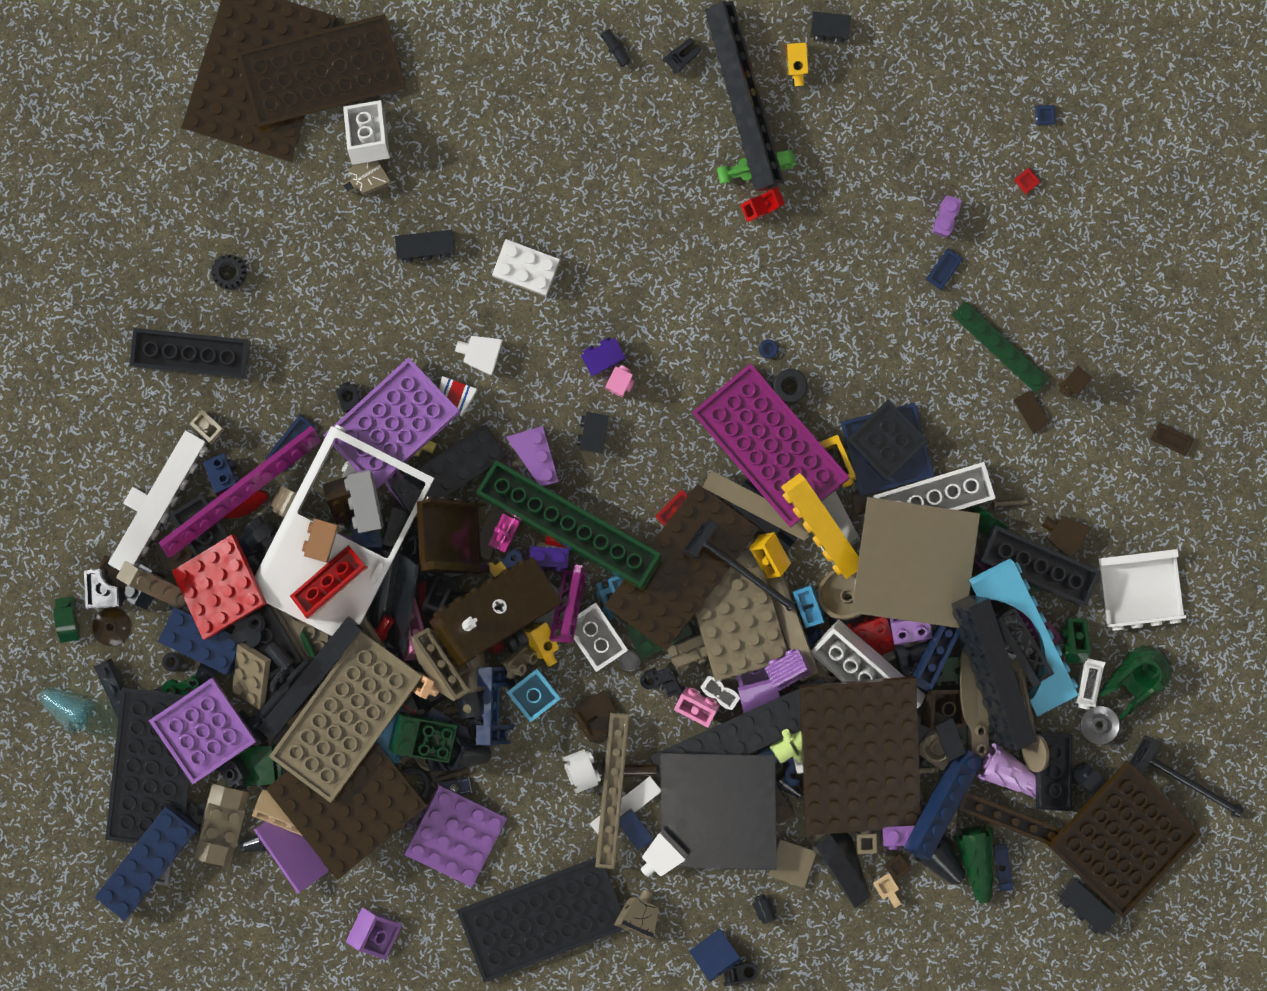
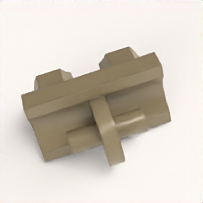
M529 644L520 646L514 653L508 651L504 654L505 661L503 665L507 670V678L513 679L516 675L522 676L526 672L527 664L534 665L538 661L536 652L530 650Z

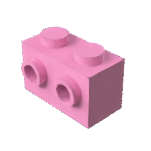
M622 365L619 368L615 366L605 389L623 398L626 391L630 392L635 381L632 380L631 370Z
M686 687L674 710L708 728L720 704L714 698L705 697L698 690Z

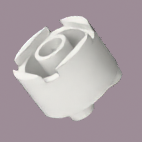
M583 749L562 757L563 761H567L564 767L570 783L577 787L574 789L575 793L597 786L598 782L601 781L598 771L593 769L592 763H594L591 752Z

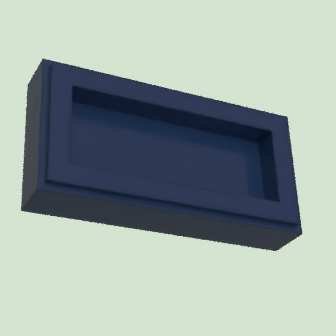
M947 248L925 280L939 290H942L963 258Z
M632 809L620 816V827L638 851L654 840Z

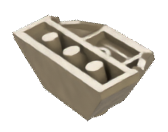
M426 628L411 637L418 662L428 677L434 681V686L439 693L453 701L470 693L474 668L470 662L458 668L436 632L430 628Z

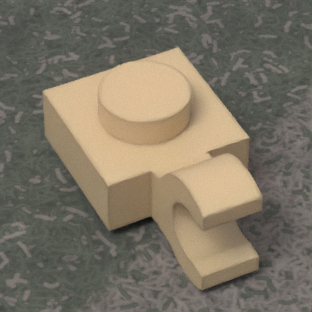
M889 873L873 882L882 899L888 897L894 908L901 905V902L894 893L899 888Z

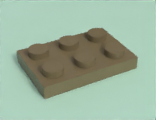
M242 642L237 645L232 693L260 710L265 705L271 659Z

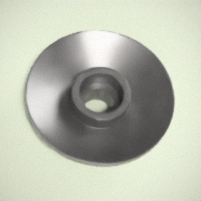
M1092 707L1082 717L1081 731L1088 741L1094 744H1106L1117 736L1119 719L1115 712L1108 707ZM1098 721L1102 722V727L1100 729L1096 727V723Z

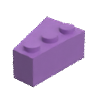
M543 426L506 437L539 485L545 487L559 483Z

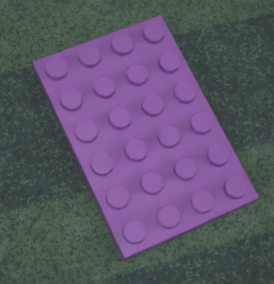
M408 357L333 427L335 428L336 425H339L346 429V434L406 463L461 412ZM338 438L333 445L357 472L368 469L373 470L376 490L398 470V468Z

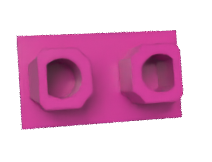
M502 514L488 545L507 553L521 522Z

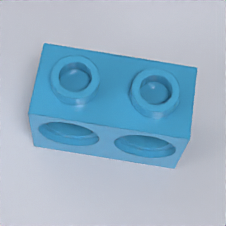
M814 584L793 591L806 628L826 620L819 604Z

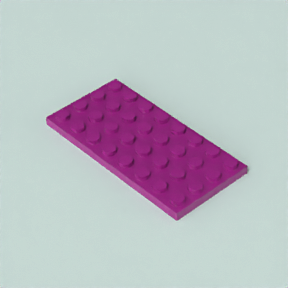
M751 363L692 412L790 528L798 523L802 517L798 518L792 510L795 508L793 504H788L782 495L785 492L781 486L800 473L810 484L820 501L823 502L850 479Z

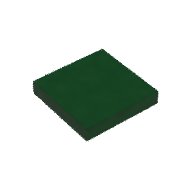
M275 745L248 747L239 753V757H241L251 774V777L246 780L247 783L242 787L270 785L278 779L277 763L269 757L275 749Z

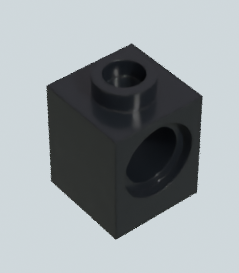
M350 382L339 385V389H336L344 413L350 411L360 402L356 385L350 384ZM347 391L353 393V399L349 402H346L343 398Z

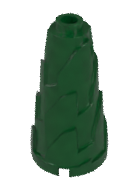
M985 826L963 828L961 835L959 831L955 832V840L966 867L969 884L972 887L975 900H978L979 903H988L993 897L994 831L991 826L988 827V831H986Z

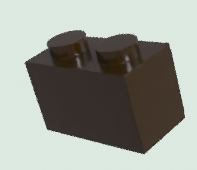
M1076 366L1059 383L1058 386L1061 388L1059 391L1067 398L1069 396L1072 398L1076 397L1090 382L1092 377L1082 368Z

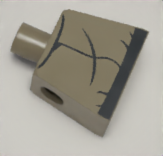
M643 890L640 899L636 897L629 898L614 925L644 939H652L659 912L657 906L650 904L653 893Z

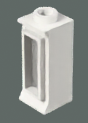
M1088 658L1085 663L1081 664L1077 683L1078 688L1076 689L1078 696L1074 697L1073 703L1079 704L1078 708L1090 710V706L1096 707L1105 662Z

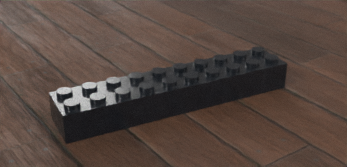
M201 494L169 515L178 528L210 502L205 495ZM219 520L190 542L188 546L193 555L197 556L230 535L221 520ZM268 603L251 613L259 614L265 620V627L261 631V640L253 649L271 659L265 653V649L269 644L277 641L293 660L302 659ZM254 620L252 622V625L254 627H257L259 625V622L257 620ZM272 659L270 661L268 679L274 678L280 671V668Z

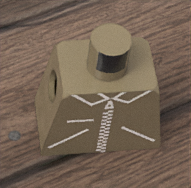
M377 160L353 165L348 170L352 179L344 183L343 186L348 194L359 188L361 193L366 195L392 183Z

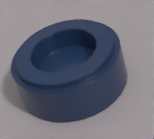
M770 339L762 341L759 346L760 355L766 359L775 357L778 352L776 342Z

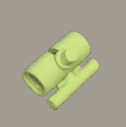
M788 729L783 730V739L769 745L770 749L781 764L791 757L795 758L797 762H802L801 731L792 734Z

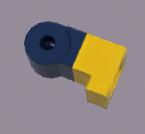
M511 550L498 564L494 565L493 562H490L488 565L491 574L496 578L500 572L514 566L522 559L521 553Z

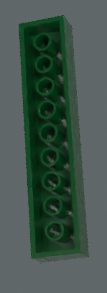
M495 460L476 491L480 499L641 591L645 589L663 559L661 553Z

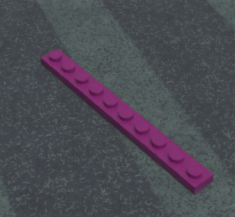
M312 426L307 428L162 539L159 545L169 558L174 556L322 441L316 430Z

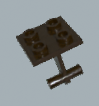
M604 690L571 709L574 714L573 716L579 724V730L582 729L590 743L608 733L610 713H617Z

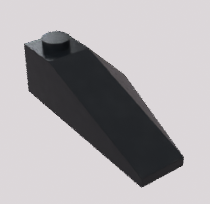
M848 832L824 834L810 845L854 908L870 897L852 838Z

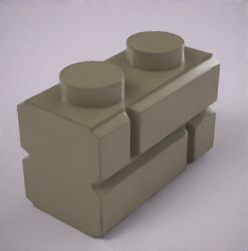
M701 634L676 643L668 649L675 669L679 668L680 671L690 668V663L697 661L699 664L709 660Z

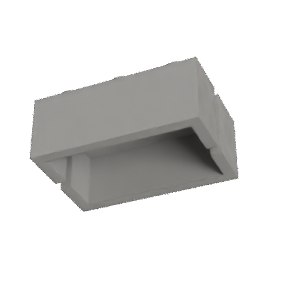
M368 469L349 473L347 478L344 479L346 491L350 490L351 494L348 502L350 510H354L355 514L352 518L354 529H358V533L381 529L384 524L373 470Z

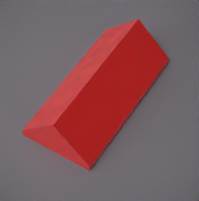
M348 545L291 594L290 597L303 615L310 619L367 570L368 566Z

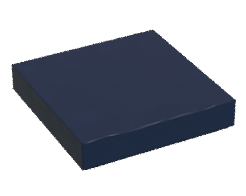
M721 929L689 950L709 982H712L741 961V958Z

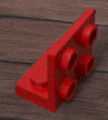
M865 615L864 619L859 622L846 624L848 628L880 656L894 651L896 644H894L887 618Z

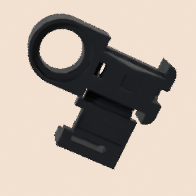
M671 662L664 669L657 671L656 668L645 671L640 678L641 686L648 690L660 687L662 684V687H665L667 690L666 695L668 698L683 693L685 690V686L681 687L677 681L679 674ZM645 676L652 677L654 683H648L645 680Z

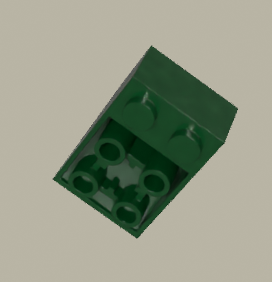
M398 711L395 716L388 748L393 754L449 763L457 725Z

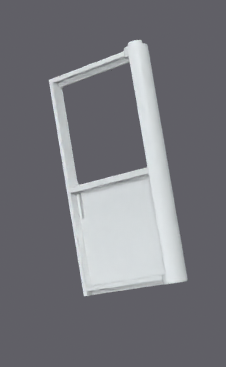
M336 425L335 428L330 427L255 574L256 581L268 604L331 636L348 616L361 625L417 514L416 502L388 558H384L336 533L329 561L349 545L368 566V569L313 617L307 619L290 595L327 563L304 556L305 552H302L304 541L309 539L310 533H307L310 522L313 521L298 513L336 439L338 438L424 481L425 486L417 501L424 500L435 479L346 434V429L339 425Z

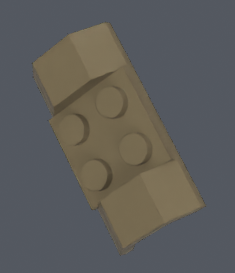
M212 783L193 854L194 859L220 866H230L245 815L249 791Z

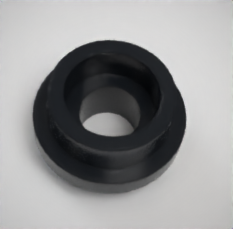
M170 652L163 657L162 664L167 671L173 672L181 667L182 659L177 653ZM171 658H174L176 661L173 666L169 664Z

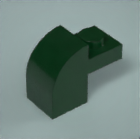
M74 596L55 599L53 615L60 642L80 640V626L76 617V601Z

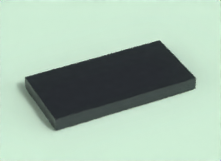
M1036 732L1047 742L1049 762L1045 770L1036 772L1035 809L1070 812L1072 811V734Z

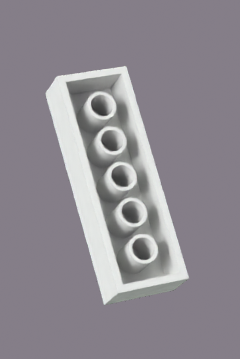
M984 462L872 496V498L960 510L996 499Z
M839 619L815 643L811 650L813 657L842 682L905 677ZM918 688L917 709L921 706L926 696Z

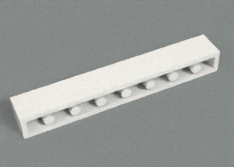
M185 430L109 560V565L120 571L125 561L138 566L141 557L147 555L150 549L148 547L150 541L156 539L159 534L157 529L169 517L168 510L176 505L179 499L177 497L178 493L186 488L189 482L187 480L189 474H193L198 467L196 462L199 457H203L207 452V442Z

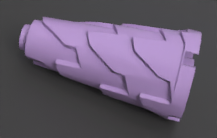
M991 744L994 749L989 747L988 754L982 758L983 761L979 767L982 771L981 773L976 772L977 778L1036 798V773L1002 749L1000 745Z

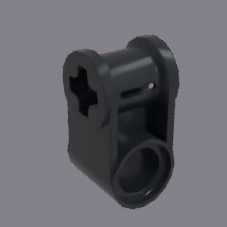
M753 962L735 964L723 973L725 980L723 985L732 986L753 981L758 975L757 965ZM752 967L755 973L752 976H747L744 973V969Z

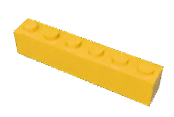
M799 473L781 486L785 492L782 496L788 504H793L795 508L792 510L798 518L802 517L804 520L802 525L808 533H813L814 537L812 539L818 547L822 546L824 549L822 554L828 562H833L834 566H832V569L835 573L848 579L857 572L859 556L810 484Z

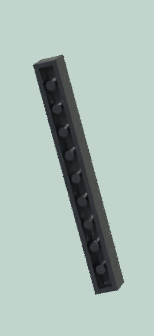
M721 1L705 9L706 20L711 30V38L715 44L716 55L720 62L721 73L731 101L732 112L735 116L737 130L742 141V148L747 158V166L752 176V184L755 187V191H768L784 184L734 2Z

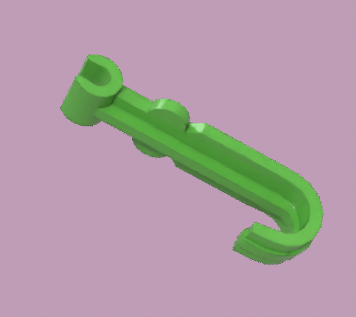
M793 149L776 152L781 171L796 165V156L793 153ZM746 158L740 159L737 166L717 168L720 184L731 182L732 179L741 177L744 181H749L752 178Z

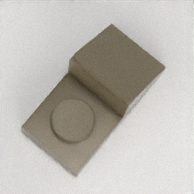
M201 410L190 422V425L211 444L225 429L204 410Z

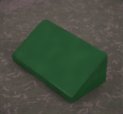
M975 505L971 511L980 514L978 530L986 536L991 526L997 525L1004 529L1008 528L1006 524L978 505Z

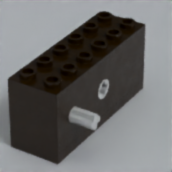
M525 557L514 566L500 572L496 578L495 576L491 577L480 587L479 585L466 595L456 598L448 606L445 605L433 614L434 618L429 623L459 668L546 615L560 605L562 601L535 558L532 557L527 560Z

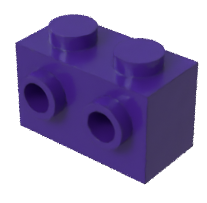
M608 337L600 342V346L596 348L591 346L583 350L584 354L581 357L592 377L626 360L615 338L611 339Z
M531 546L530 558L534 557L542 570H545V567H553L552 571L564 572V568H568L569 549Z

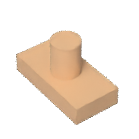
M418 672L423 677L413 692L424 699H427L428 695L437 696L439 691L434 686V681Z

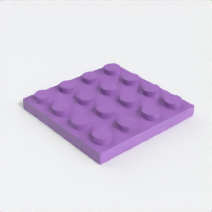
M214 677L149 720L192 784L257 741Z
M438 785L403 854L473 887L507 818Z

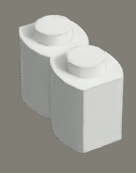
M707 676L700 686L707 696L716 698L719 704L726 709L732 710L740 699L734 690L724 687L720 681L715 682L712 676Z

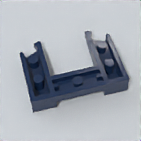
M478 667L477 686L484 687L482 694L484 701L482 720L484 722L483 725H476V745L510 744L511 741L506 739L508 737L507 729L514 730V724H499L500 686H515V680L507 678L505 667Z

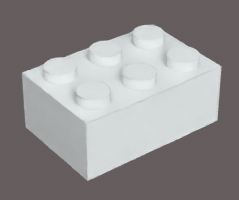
M381 100L343 107L347 150L352 165L390 158L386 117Z
M505 239L492 276L547 297L560 259Z
M597 603L579 613L574 640L596 672L628 651Z

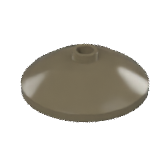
M833 570L821 581L818 588V601L822 610L828 616L839 620H850L862 615L852 613L857 572L848 579H845L842 575L838 576Z

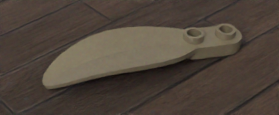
M963 646L960 657V696L963 716L968 725V750L982 759L989 752V715L987 709L983 706V697L981 691L977 688V680L971 670V662Z

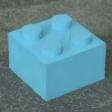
M538 668L507 692L530 723L561 699Z

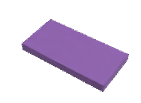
M267 821L254 829L297 894L329 872L303 836Z

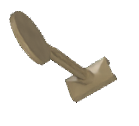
M1012 661L1011 665L1037 740L1022 748V756L1028 769L1033 772H1041L1048 765L1049 748L1044 738L1035 732L1025 680L1027 678L1026 673L1019 661Z

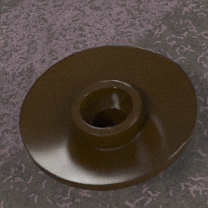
M107 608L100 611L94 618L92 625L93 634L103 645L117 646L128 638L131 631V623L123 611L117 608ZM110 623L114 626V629L112 631H109L107 629V626Z

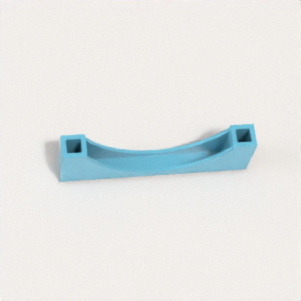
M1008 559L969 579V582L976 596L1009 604L1023 612L1034 625L1039 637L1041 651L1054 672L1052 676L1041 681V684L1032 687L1028 693L1031 708L1038 717L1078 696L1076 691L1078 685L1074 678L1070 679L1069 677L1070 669L1066 662H1062L1060 658L1062 652L1058 645L1054 646L1052 640L1055 638L1051 630L1046 629L1044 625L1046 623L1042 612L1038 613L1036 607L1039 605L1035 597L1030 596L1028 592L1030 586L1027 580H1022L1020 575L1022 573L1021 567L1018 562L1014 563L1011 559ZM1040 664L1038 677L1048 673L1045 665Z

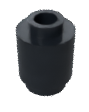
M761 894L754 898L755 901L752 905L758 919L763 924L777 919L775 915L777 912L770 896Z

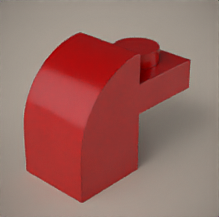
M775 187L760 196L747 200L740 206L747 222L777 211L781 206L785 205L779 188Z

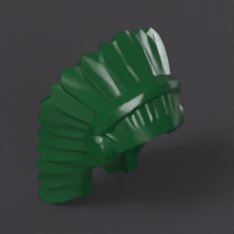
M1152 645L1136 647L1132 652H1128L1127 658L1123 659L1122 664L1112 673V677L1108 678V681L1102 685L1103 689L1098 692V696L1103 697L1118 690L1124 684L1128 691L1134 695V698L1119 716L1123 720L1127 715H1131L1137 710L1139 706H1142L1145 701L1157 695L1159 691H1164L1165 687L1168 686L1172 678L1171 673L1173 672L1168 657L1164 652L1154 648Z

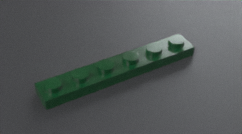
M964 301L951 315L1035 394L1049 380L967 302Z

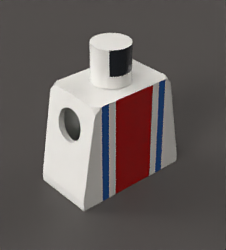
M442 376L439 390L461 412L458 415L463 417L477 393V389Z

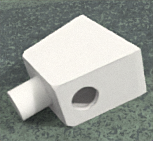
M471 336L469 344L458 341L455 352L465 354L464 363L492 376L503 341L494 338Z
M663 829L642 856L647 863L641 868V871L647 877L654 871L659 876H662L682 863L689 855Z

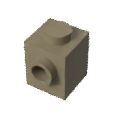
M867 830L855 833L857 854L877 853V837L875 832Z

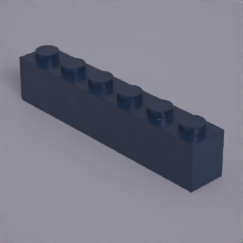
M970 584V592H969V595H974V596H976V594H975V592H974V590H973V588H972V586H971V584ZM937 625L932 636L933 638H931L913 674L916 677V686L925 691L933 689L959 636L958 628Z
M965 750V754L948 763L910 834L904 849L916 858L931 859L983 760L972 751Z

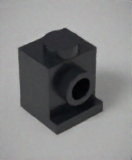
M241 757L231 758L217 768V771L221 772L230 788L244 786L247 783L246 780L251 777Z

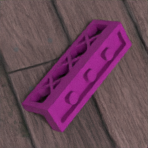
M575 565L574 571L564 570L558 594L562 603L555 609L549 638L552 642L573 643L587 575L582 565ZM568 576H572L570 586L566 583ZM569 593L568 601L565 603L563 597ZM566 610L564 620L562 621L560 619V613ZM562 627V636H556V631Z

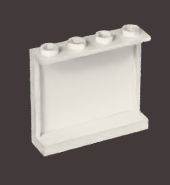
M1178 549L1099 559L1107 627H1112L1113 631L1123 630L1125 625H1131L1132 628L1143 627V623H1150L1151 626L1162 625V621L1169 620L1170 624L1181 623V619L1186 618L1183 612L1177 565Z

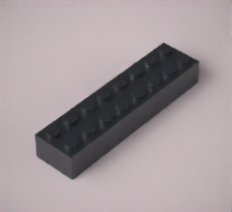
M969 595L952 603V614L957 620L958 632L963 638L964 650L969 656L970 667L975 674L977 688L981 691L982 703L987 709L988 721L993 727L996 743L1002 747L1020 750L1036 742L1037 740L990 599Z

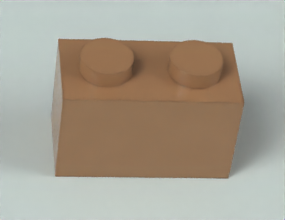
M318 519L310 522L307 533H310L308 541H304L302 552H305L304 556L328 563L339 525Z

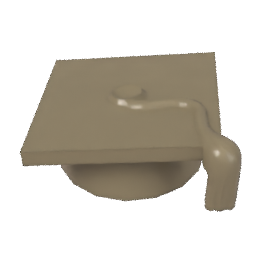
M930 729L919 745V755L943 771L950 761L945 756L935 729Z

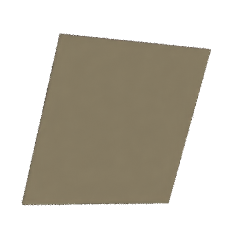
M867 497L852 613L959 628L957 620L952 614L953 608L951 604L969 596V579L972 577L980 514Z

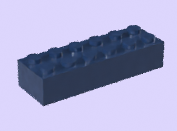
M168 804L99 890L95 898L122 920H127L200 827L171 804Z

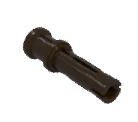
M599 762V775L602 780L604 778L605 764ZM657 764L625 765L624 777H657Z

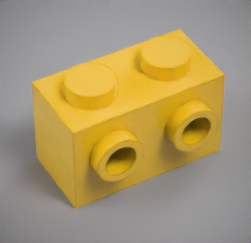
M775 532L758 535L749 547L760 569L764 572L766 579L781 577L791 564Z

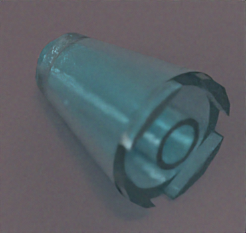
M52 687L43 689L39 695L40 704L72 735H76V730L80 732L86 726L92 716L90 709L95 707L94 703L88 699Z

